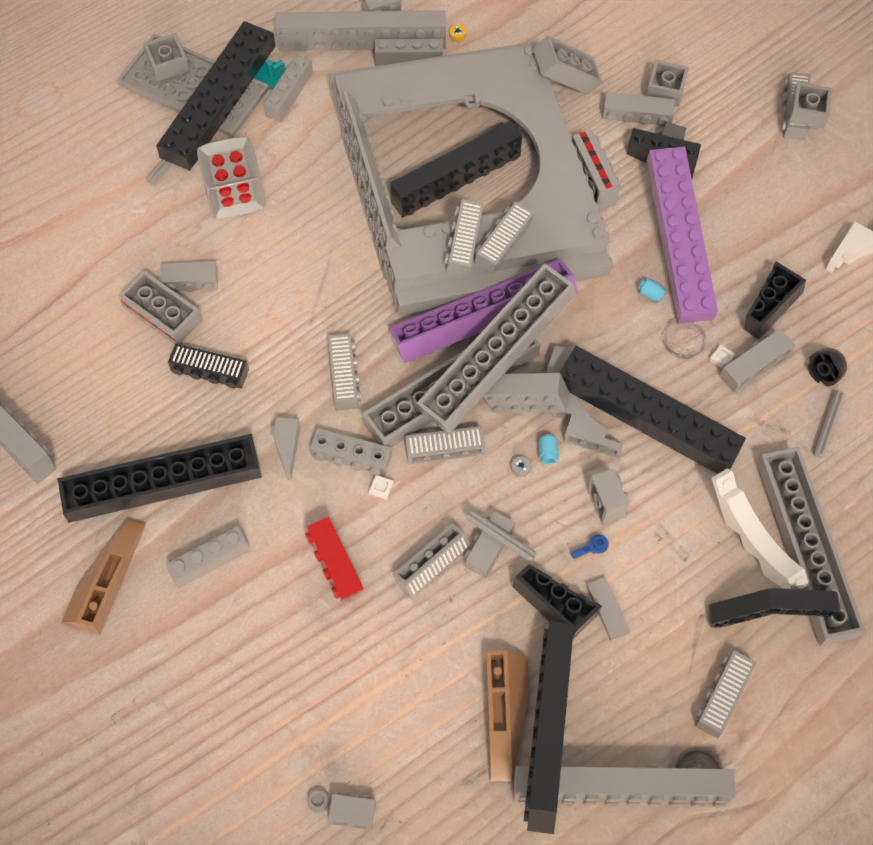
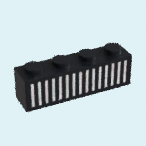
M175 343L168 361L170 370L176 375L184 374L196 380L204 379L213 384H224L229 388L237 387L242 389L249 371L246 360Z

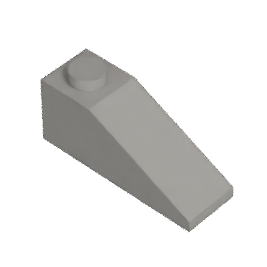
M276 417L275 424L271 425L270 433L274 437L287 479L291 480L300 433L299 419Z

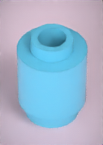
M647 278V280L643 279L638 287L641 290L639 294L659 303L667 289L663 288V285L650 278Z
M546 434L539 439V458L543 464H554L559 457L558 439L551 434Z

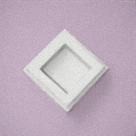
M719 345L709 361L722 368L726 362L732 361L736 354Z
M375 475L369 489V494L387 500L394 480Z

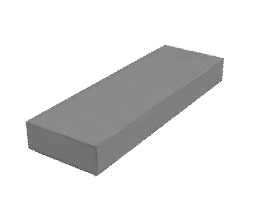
M606 577L587 583L586 587L593 602L602 605L599 616L609 639L613 640L629 634V628Z

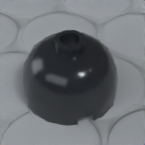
M822 348L809 357L808 371L817 383L821 381L825 384L824 386H833L846 374V358L837 349Z

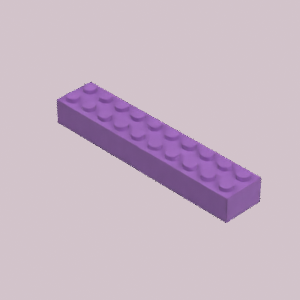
M685 147L650 150L646 161L677 324L714 320L718 308Z
M562 259L548 263L549 267L574 284L575 293L578 294L574 275ZM541 267L390 326L389 329L395 346L404 363L414 361L418 357L431 354L438 349L449 347L453 343L466 340L478 333L480 334Z

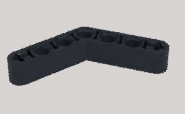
M769 588L708 605L710 627L722 628L773 614L824 617L841 614L838 592L824 590Z

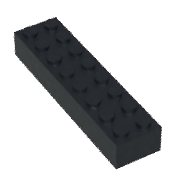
M510 120L390 182L392 205L402 218L412 215L420 208L427 207L430 203L444 198L445 195L458 191L464 185L471 184L476 179L488 175L491 171L502 168L506 163L517 160L521 156V132Z

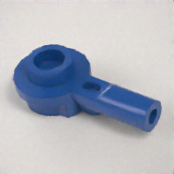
M601 534L591 537L588 545L571 551V556L575 559L589 552L593 554L604 553L609 547V541Z

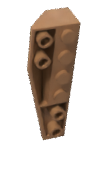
M128 519L125 520L77 585L62 619V624L98 635L101 634L144 531L145 524Z
M486 651L491 782H512L529 699L527 656L511 651Z

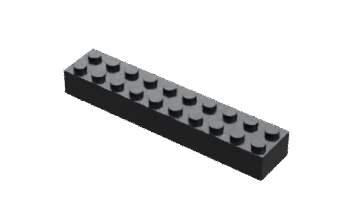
M246 21L241 24L157 143L156 147L160 159L189 171L198 160L197 149L202 145L210 143L276 47L273 32Z
M576 345L559 372L569 393L717 474L727 468L731 469L746 440L744 436Z
M247 434L57 478L63 515L68 523L254 480L262 478L252 434Z
M549 621V628L544 629L523 820L528 822L527 831L554 834L574 633V624Z

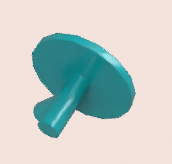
M267 60L256 74L255 79L268 84L269 90H273L286 70L284 62L282 60L278 62Z

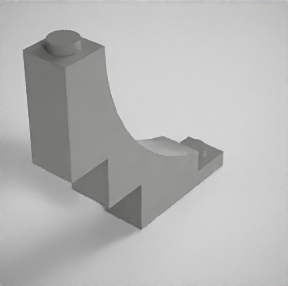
M555 345L546 373H559L572 350L565 346ZM569 393L567 412L552 414L553 417L569 421L564 442L619 458L623 443L616 439H606L608 429L594 420L583 408L578 398Z

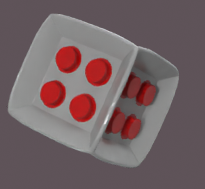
M235 137L202 145L197 149L210 211L215 219L241 216L259 211L265 207V196L259 178V168L249 137Z

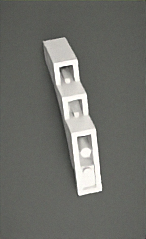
M855 222L834 253L826 270L833 273L835 268H840L843 262L850 265L855 260L873 253V231Z
M727 468L712 477L726 526L740 534L744 550L759 559L763 575L783 589H803L808 586L805 569L793 561L765 530L752 510L744 492L737 488L733 472Z

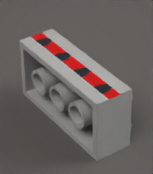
M593 130L572 135V143L577 148V156L582 161L583 172L587 174L588 185L593 190L594 201L598 203L599 210L615 206L621 184L619 178L615 177L612 164L607 161L605 150L600 147L598 136H595Z
M143 271L119 294L122 306L174 344H180L202 322L198 308L146 271Z

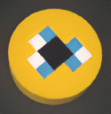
M460 24L453 25L450 28V38L454 41H462L466 37V28Z

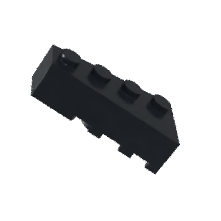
M633 128L627 155L647 164L646 160L650 150L685 147L692 179L701 144Z
M776 261L757 299H755L746 316L744 330L760 339L804 293L806 279Z
M530 564L515 576L512 587L548 621L574 624L573 639L598 616L602 605L589 601L583 594L575 593L568 588L569 586L556 582L551 576Z

